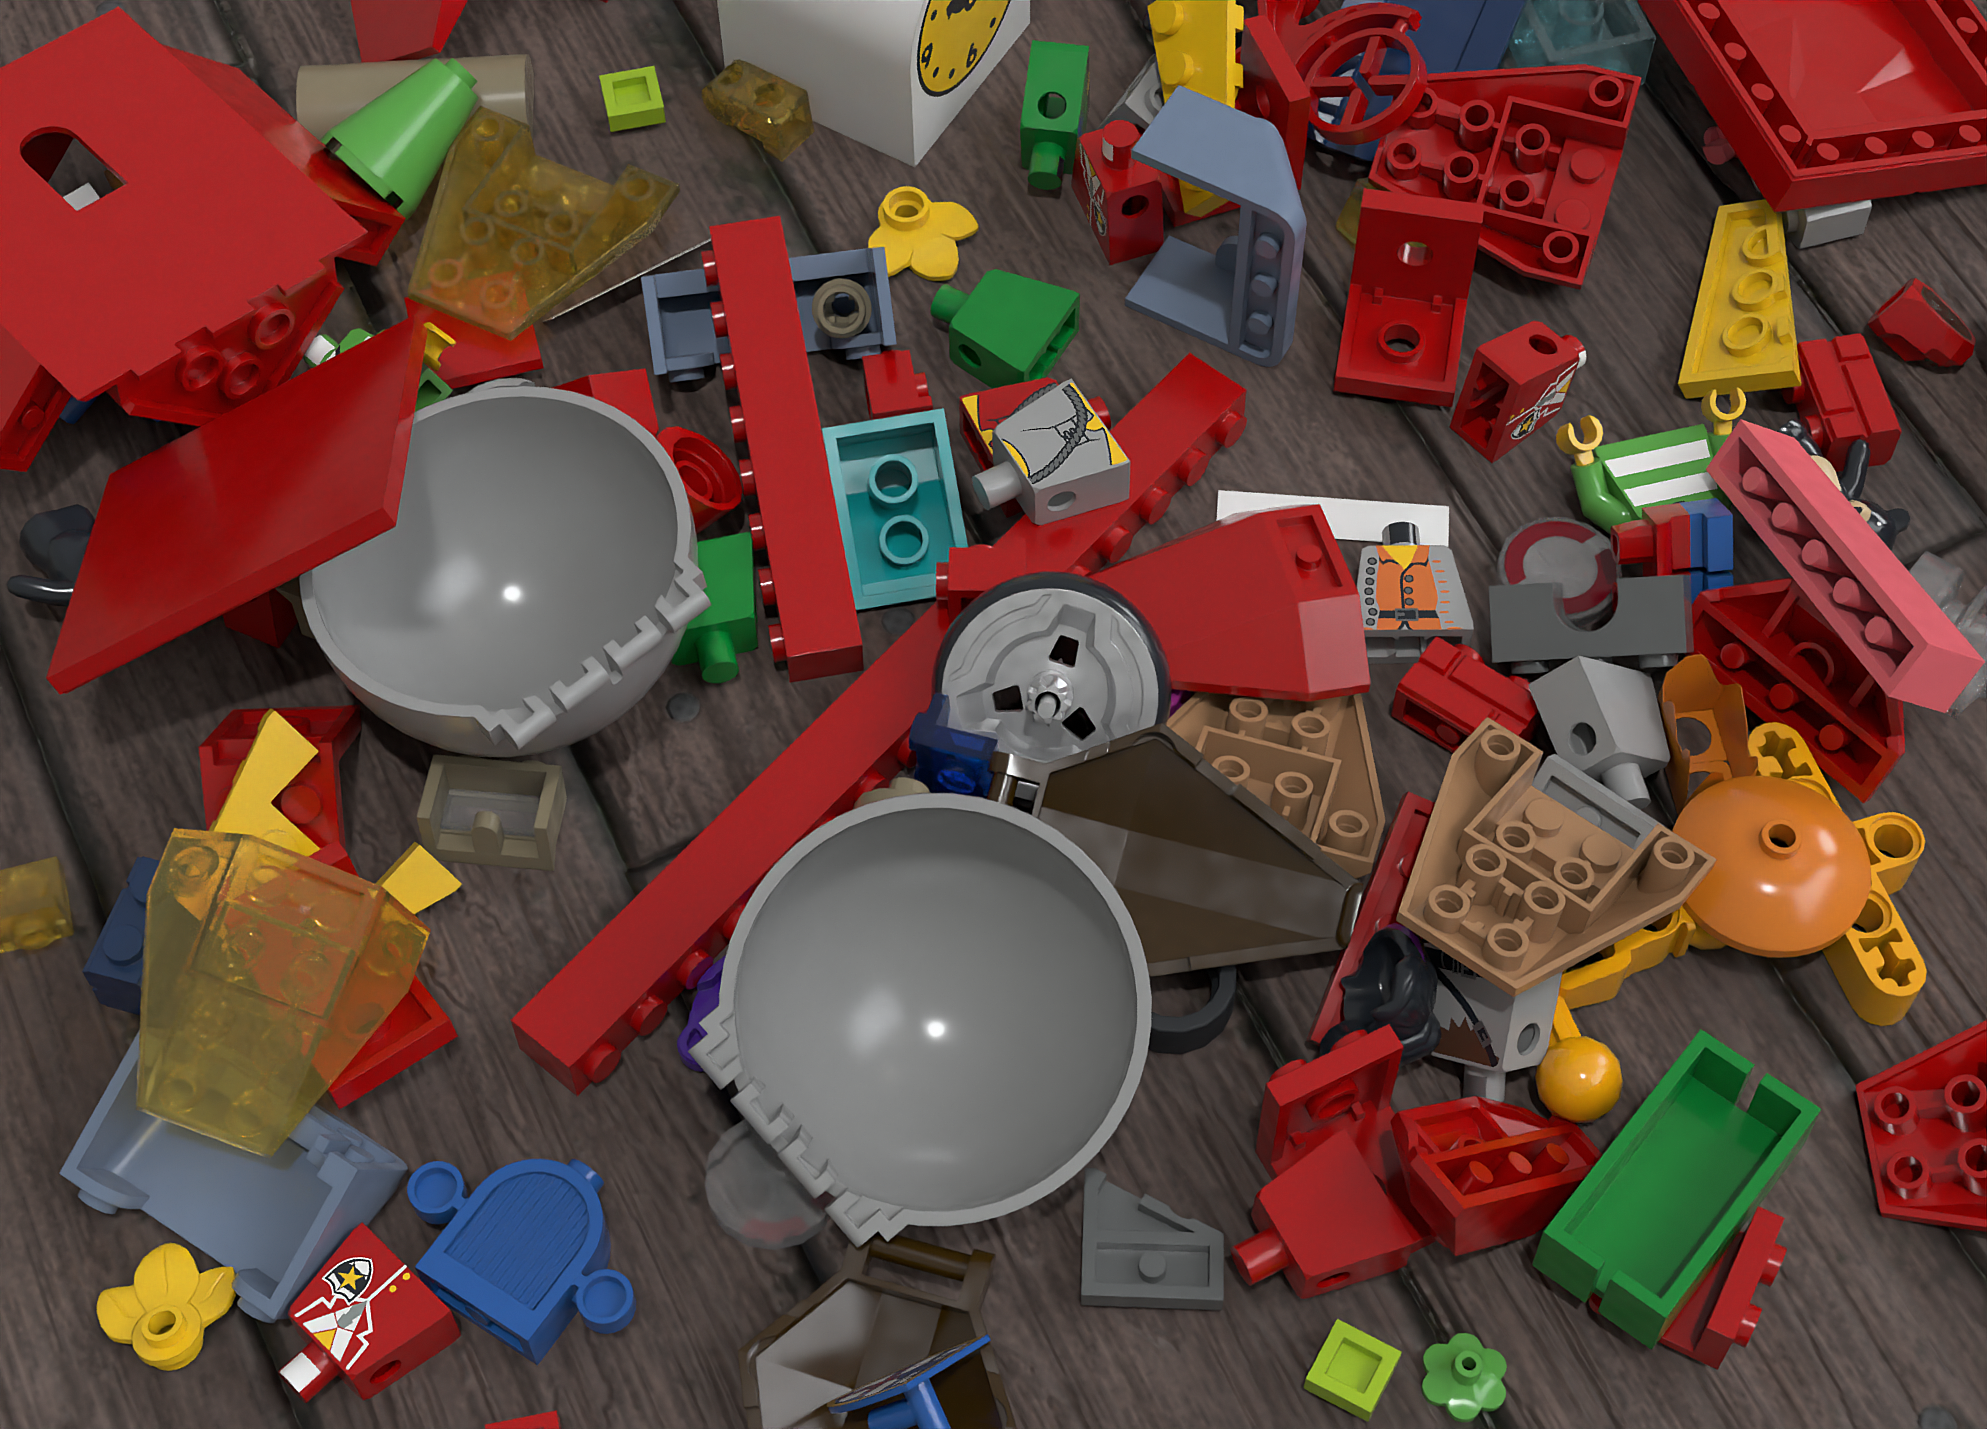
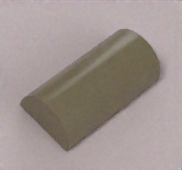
M529 54L453 58L478 81L471 90L479 99L442 164L533 159L534 72ZM439 58L438 60L445 65L451 58ZM433 59L300 66L296 84L297 122L320 141L329 129ZM338 143L331 152L335 154L341 145Z

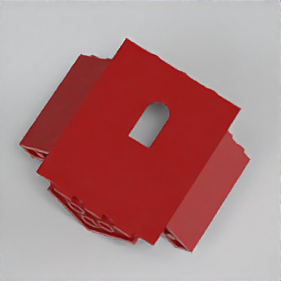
M119 6L0 68V469L27 472L71 396L76 400L87 402L106 391L129 415L201 427L287 382L345 289L337 281L334 257L377 266L406 219L239 68L160 44ZM74 138L125 184L78 211L48 184Z

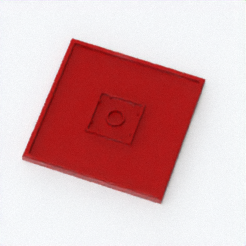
M416 314L109 474L46 676L47 681L60 695L63 693L67 694L396 527L428 330Z

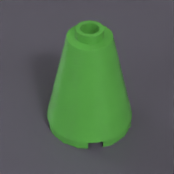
M434 58L329 129L320 141L330 151L339 143L341 146L335 154L389 204L393 205L398 199L402 200L403 203L396 210L408 220L416 211L479 98L471 90L478 81L455 59L451 58L444 65L437 58Z

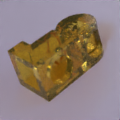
M740 59L733 60L716 78L701 90L705 106L718 121L730 127L737 126L738 129L762 141L765 152L781 162L815 132L807 90Z

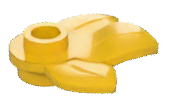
M903 186L890 191L881 203L878 210V223L880 227L870 236L868 248H885L888 277L897 274L909 266L914 274L930 281H944L951 279L955 275L959 265L958 249L955 241L972 236L979 230V226L973 215L960 204L954 202H931L920 189Z
M165 1243L153 1249L142 1259L135 1271L134 1285L110 1288L100 1293L97 1301V1315L100 1325L110 1340L123 1344H132L136 1354L144 1363L165 1371L180 1369L192 1362L199 1354L203 1345L204 1329L226 1314L232 1306L236 1296V1292L232 1288V1282L236 1277L233 1267H218L200 1274L196 1262L186 1248L175 1243Z

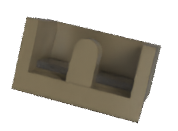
M433 754L417 813V821L424 849L437 861L554 871L556 843L567 801L562 766L548 765L534 760L513 762L482 759L472 755L456 757Z

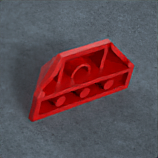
M1793 577L1701 591L1692 603L1694 652L1683 654L1686 656L1699 654L1705 656L1720 684H1740L1742 686L1744 704L1766 723L1777 722L1788 725L1796 730L1804 739L1817 765L1862 803L1868 802L1905 753L1903 701L1888 697Z
M1471 1096L1398 1111L1390 1120L1410 1203L1427 1222V1228L1433 1238L1441 1245L1449 1248L1454 1256L1534 1235L1553 1220L1603 1155L1576 1123H1571L1555 1115H1552L1547 1120L1524 1107L1480 1096Z

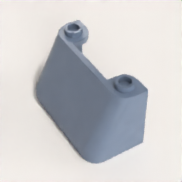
M141 1027L59 1174L81 1188L78 1197L92 1208L108 1214H115L119 1207L141 1209L225 1267H233L237 1275L232 1282V1288L241 1296L237 1302L238 1306L258 1320L275 1323L277 1319L289 1318L287 1314L290 1306L350 1233L361 1222L366 1226L371 1223L395 1193L408 1167L394 1153L229 1046L195 1032Z

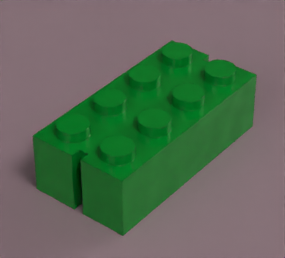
M1702 1029L1696 1034L1543 1231L1532 1266L1584 1303L1588 1301L1593 1293L1602 1298L1598 1312L1651 1350L1805 1145L1821 1111V1108L1768 1073L1759 1082L1747 1112L1738 1108L1736 1104L1741 1098L1755 1064Z

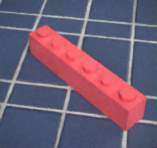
M1740 419L1707 466V472L1888 697L1946 713L1985 663V660L1794 437Z

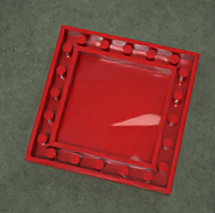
M1637 0L1689 82L1695 86L1696 93L1774 213L1907 195L1915 192L1922 193L1987 184V21L1971 0Z

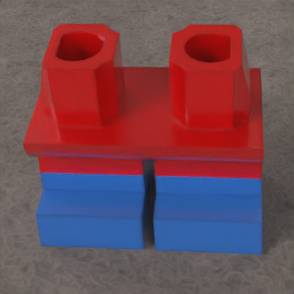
M1717 498L1642 508V520H1634L1611 526V551L1613 559L1618 565L1643 563V577L1690 575L1691 600L1693 603L1701 591L1733 586V575L1729 572V570H1733V514ZM1617 582L1613 583L1612 610L1614 614L1618 606Z

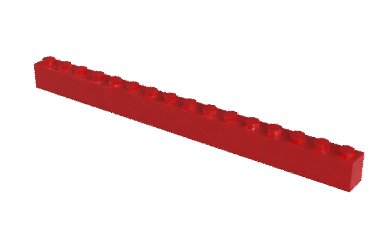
M1189 352L1109 431L1131 462L1128 499L1044 525L1032 523L1025 514L993 547L1013 548V538H1026V574L1060 571L1087 577L1097 573L1108 561L1112 564L1116 563L1127 552L1132 543L1133 536L1146 523H1156L1168 509L1172 497L1185 484L1192 486L1201 478L1209 464L1210 458L1222 446L1229 448L1240 438L1247 424V418L1244 417L1247 389ZM937 600L511 1019L520 1050L577 1097L591 1082L599 1083L603 1081L619 1063L621 1052L639 1034L645 1036L651 1033L663 1020L668 1005L685 988L693 989L697 986L699 979L713 965V959L730 943L742 911L757 886L771 868L794 845L815 829L839 815L851 811L854 803L863 793L879 788H888L889 782L905 766L912 768L922 760L931 745L932 739L939 733L933 715L931 680L937 651L950 627L948 600Z

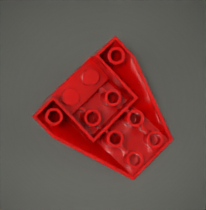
M1587 64L1427 74L1425 92L1414 112L1399 127L1380 138L1369 173L1368 183L1381 191L1485 204L1477 249L1522 276L1581 290L1592 262L1614 186L1642 77ZM1393 96L1391 104L1397 99L1398 96Z
M1320 504L1288 505L1234 513L1087 576L1121 593L1150 622L1166 653L1172 689L1306 702L1369 692L1371 683L1360 595Z
M1987 1020L1855 1085L1882 1217L1987 1232Z

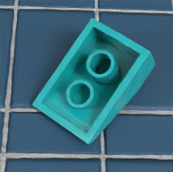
M944 408L822 428L856 611L936 598V563L949 562V547L968 548Z

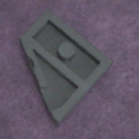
M1085 1168L1081 1305L1222 1310L1224 1300V1233L1195 1218L1186 1219L1176 1215L1169 1205L1145 1193L1141 1199L1106 1181L1107 1174L1096 1168Z

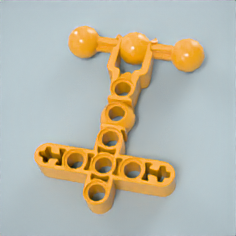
M1772 722L1764 723L1752 731L1748 737L1749 757H1758L1757 776L1778 777L1797 782L1822 794L1841 809L1804 739L1796 730L1788 725ZM1887 812L1852 822L1864 841L1871 865L1869 896L1855 924L1863 927L1866 933L1851 927L1839 940L1822 949L1851 1007L1860 1018L1870 1024L1879 1026L1893 1025L1904 1018L1924 985L1927 973L1923 958L1888 896L1899 891L1908 880L1924 850L1925 838L1922 829L1914 820L1904 814ZM1769 838L1778 847H1789L1779 839ZM1879 850L1887 851L1888 853L1892 854L1895 858L1888 857L1882 854ZM1682 906L1651 923L1658 931H1649L1642 928L1599 951L1604 957L1603 960L1566 973L1567 969L1563 970L1548 1050L1541 1064L1537 1065L1535 1074L1539 1099L1553 1115L1571 1123L1594 1122L1612 1110L1621 1097L1623 1086L1619 1060L1607 1045L1587 1036H1581L1569 1011L1570 1009L1613 999L1619 992L1625 978L1633 973L1654 967L1663 962L1669 953H1673L1677 958L1685 955L1689 945L1700 950L1721 949L1726 946V944L1703 930L1687 914Z

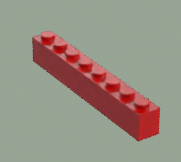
M781 216L709 226L712 250L701 251L706 287L718 286L721 301L710 302L715 337H727L730 353L719 354L725 390L737 389L739 405L729 407L734 443L746 442L749 459L738 460L744 497L756 495L759 513L748 514L754 551L766 549L769 568L758 569L763 605H776L779 623L768 625L773 661H786L790 683L864 671L863 644Z

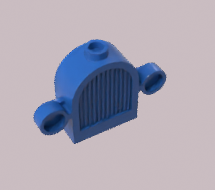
M528 1159L514 1162L489 1175L469 1198L461 1173L450 1163L443 1161L426 1163L420 1166L410 1177L407 1193L417 1216L431 1224L449 1223L416 1264L415 1269L420 1280L446 1306L537 1366L578 1311L582 1321L588 1328L603 1334L614 1333L626 1327L636 1311V1299L630 1281L622 1273L607 1269L610 1259L611 1241L603 1209L597 1195L604 1185V1181L585 1163L577 1159H571L567 1165L548 1159Z

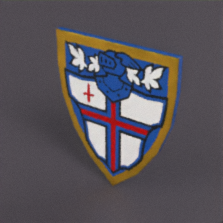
M983 1335L903 1367L826 1403L831 1414L843 1413L903 1393L905 1398L875 1408L869 1412L868 1425L870 1429H907L918 1425L919 1429H951L929 1378L991 1341L989 1335Z

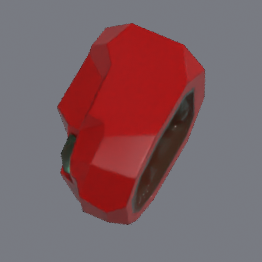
M1917 278L1907 281L1888 298L1870 317L1867 324L1904 361L1922 360L1932 367L1961 366L1973 355L1976 342L1973 333L1960 316L1931 287Z

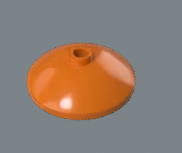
M1757 775L1731 778L1719 782L1700 792L1686 805L1677 818L1672 830L1678 836L1717 859L1712 870L1683 903L1682 907L1708 934L1740 951L1775 958L1797 957L1820 951L1839 940L1851 929L1861 914L1869 896L1871 886L1870 859L1857 828L1849 817L1832 801L1817 791L1797 782L1778 777ZM1769 838L1779 839L1789 847H1778Z

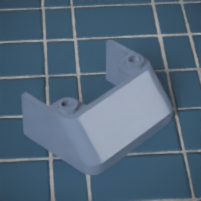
M1178 85L1133 147L1131 158L1241 205L1238 236H1230L1224 239L1217 249L1216 255H1213L1169 235L1126 296L1125 306L1254 364L1265 367L1275 366L1282 360L1293 342L1307 225L1284 141L1277 128L1269 121L1256 118Z
M884 247L789 258L806 352L845 349L846 360L880 354V344L884 346L897 344ZM703 268L642 276L641 281L654 375L665 374L668 371L669 382L705 378L703 366L720 363L719 354L730 353L727 337H715L710 302L721 301L718 286L706 287ZM834 279H849L858 283L865 289L871 301L872 311L870 320L866 327L853 337L835 338L825 334L817 326L812 315V302L816 292L823 284ZM845 293L836 295L833 301L835 309L840 313H849L855 308L854 300H849V295Z

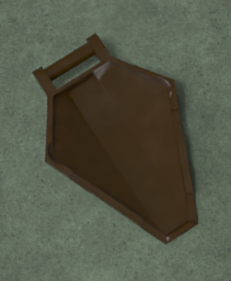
M1164 723L1048 763L1038 762L1009 753L992 751L987 772L993 775L986 799L1012 807L1019 781L1037 785L1029 814L1055 828L1076 844L1100 868L1116 889L1133 920L1141 940L1149 977L1342 950L1348 947L1364 884L1360 883L1320 851L1321 847L1241 784L1236 785L1203 759L1204 755Z
M879 1231L859 1247H856L849 1240L842 1268L807 1299H802L786 1314H783L738 1350L743 1408L746 1409L748 1429H870L868 1425L869 1412L875 1408L905 1398L903 1393L843 1413L831 1414L826 1403L931 1355L988 1334L981 1308L991 1281L996 1254L974 1249L970 1255L897 1234L887 1242ZM872 1258L963 1282L958 1301L866 1276L869 1263ZM990 1341L929 1378L951 1429H1018ZM916 1425V1426H913V1427H910V1428H907V1429H919V1428H918V1425Z

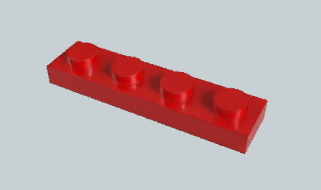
M1409 791L1402 795L1360 902L1350 943L1346 949L1341 950L1306 1039L1307 1042L1320 1047V1042L1328 1030L1345 1020V988L1341 984V978L1357 970L1362 959L1363 950L1374 933L1393 923L1402 925L1396 921V917L1435 802Z

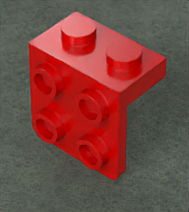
M1758 1206L1745 1232L1740 1231L1658 1342L1717 1370L1732 1343L1745 1348L1762 1312V1308L1750 1303L1756 1286L1760 1282L1771 1287L1787 1251L1786 1247L1775 1243L1785 1218ZM1593 1293L1589 1298V1305L1594 1312L1600 1314L1598 1309L1602 1298Z

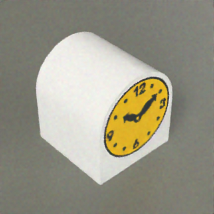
M717 0L727 82L913 167H916L1030 24V0Z

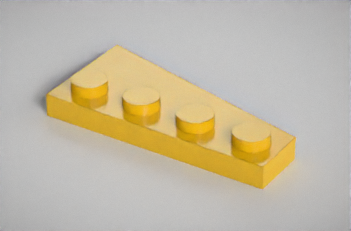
M1156 0L1148 5L1165 103L1177 86L1180 85L1235 108L1238 90L1243 88V65L1235 62V33L1241 32L1244 29V7L1237 5L1236 0ZM1179 179L1184 212L1187 214L1202 217L1229 201Z
M1766 199L1718 207L1678 385L1686 399L1704 397L1707 392L1716 389L1717 395L1730 394L1731 389L1735 387L1740 388L1743 392L1801 386L1782 213H1774Z

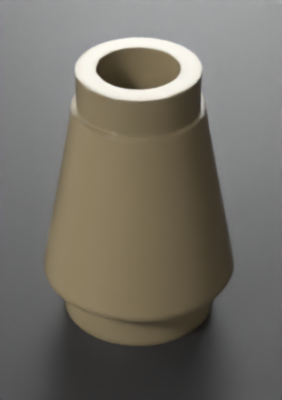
M840 278L826 282L818 289L813 298L812 315L814 321L825 334L831 337H853L866 327L871 317L872 307L869 295L861 285L849 279ZM841 293L848 294L849 300H854L855 302L854 310L849 313L838 312L833 305L836 295Z

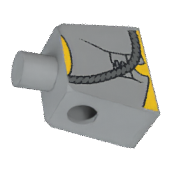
M1071 378L998 424L992 432L994 467L972 476L974 491L985 509L989 510L1016 498L1032 523L1044 525L1128 499L1131 462Z

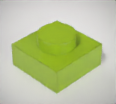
M654 66L599 75L611 132L666 122L664 105Z
M1337 1319L1305 1379L1304 1389L1368 1422L1399 1363L1402 1351Z

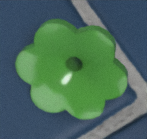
M1458 1333L1452 1337L1448 1344H1433L1425 1351L1422 1365L1427 1375L1422 1382L1421 1391L1428 1403L1434 1406H1445L1449 1416L1459 1422H1470L1478 1416L1480 1410L1495 1411L1503 1404L1506 1397V1389L1501 1380L1504 1377L1507 1365L1505 1358L1500 1352L1494 1349L1483 1348L1478 1338L1468 1333ZM1463 1366L1469 1367L1471 1370H1466Z

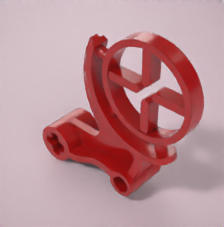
M1257 0L1258 16L1266 14L1311 94L1309 121L1324 139L1340 145H1360L1372 142L1395 130L1414 112L1423 97L1427 85L1425 61L1413 41L1405 35L1407 30L1416 32L1421 26L1419 21L1422 17L1417 10L1393 3H1364L1337 10L1310 24L1299 25L1300 19L1313 12L1320 0ZM1241 47L1235 50V62L1239 64ZM1387 48L1401 50L1410 56L1411 69L1409 75H1379ZM1363 52L1365 54L1359 72L1375 95L1398 96L1384 111L1366 121H1363L1369 101L1354 79L1350 76L1330 77L1342 64ZM1349 97L1340 125L1330 124L1319 118V98Z

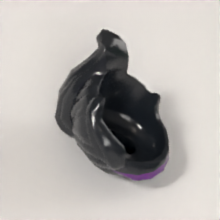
M1396 923L1383 927L1374 933L1367 943L1357 970L1341 978V984L1345 988V1020L1330 1028L1322 1038L1319 1050L1321 1056L1330 1053L1332 1046L1337 1041L1354 1031L1365 1030L1369 1034L1390 1024L1404 1046L1399 1066L1410 1064L1431 1054L1440 1043L1442 1036L1440 1023L1433 1013L1438 985L1435 965L1425 951L1424 943L1419 935L1407 927Z

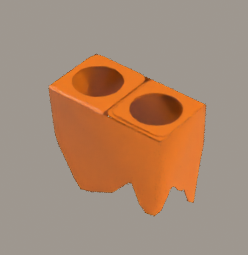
M1702 654L1685 657L1666 673L1657 697L1670 753V760L1665 767L1678 817L1686 805L1703 790L1731 778L1755 776L1759 766L1758 757H1749L1748 725L1742 686L1738 683L1731 685L1720 684L1707 658ZM1693 718L1702 722L1711 734L1709 748L1702 754L1690 756V751L1687 748L1682 751L1677 741L1676 719ZM1695 772L1711 773L1687 799L1689 775Z

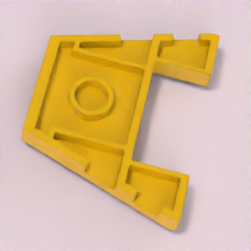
M272 708L263 716L257 729L259 732L245 761L242 760L232 781L233 786L217 820L213 821L177 896V899L237 953L238 951L217 910L320 850L316 844L271 804V801L319 752ZM414 842L366 893L385 931L455 892L462 883L420 844ZM311 918L301 923L295 929L292 937L302 936L309 932L315 926L318 918Z

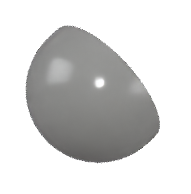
M515 386L473 391L450 397L414 413L396 527L300 575L302 604L310 629L327 661L349 691L380 719L402 733L446 751L478 757L535 755L567 747L601 731L621 718L646 695L664 673L676 653L688 623L711 606L709 598L703 591L707 587L703 572L698 568L697 537L687 493L678 470L666 450L648 430L617 408L592 397L548 387Z
M918 793L895 796L855 808L818 827L794 845L771 868L749 899L732 934L723 965L719 1005L699 1022L708 1034L688 1050V1053L720 1090L734 1079L739 1092L730 1100L763 1140L767 1144L770 1143L778 1152L777 1156L814 1199L824 1191L836 1197L824 1210L856 1247L861 1246L877 1231L888 1242L908 1224L917 1226H952L976 1223L1003 1216L1028 1206L1063 1185L1100 1151L1114 1133L1129 1108L1143 1072L1151 1032L1152 996L1149 972L1141 940L1133 920L1116 889L1100 868L1076 844L1058 830L1033 815L1007 804L982 797L955 793Z

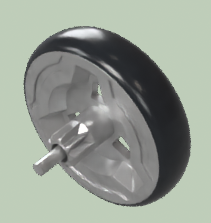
M1060 571L1028 573L1000 582L981 593L951 623L937 651L932 672V708L942 742L958 767L974 783L987 792L993 775L987 772L992 751L1009 753L1038 762L1048 763L1160 723L1167 725L1171 707L1172 684L1170 668L1161 641L1150 622L1130 600L1115 589L1095 579L1074 573ZM1061 635L1073 638L1079 642L1076 662L1073 666L1063 663L1062 658L1056 661L1049 657ZM1018 685L1023 709L997 710L993 693ZM1079 707L1085 710L1096 728L1084 739H1080L1062 724ZM1019 781L1013 804L1030 808L1037 785Z

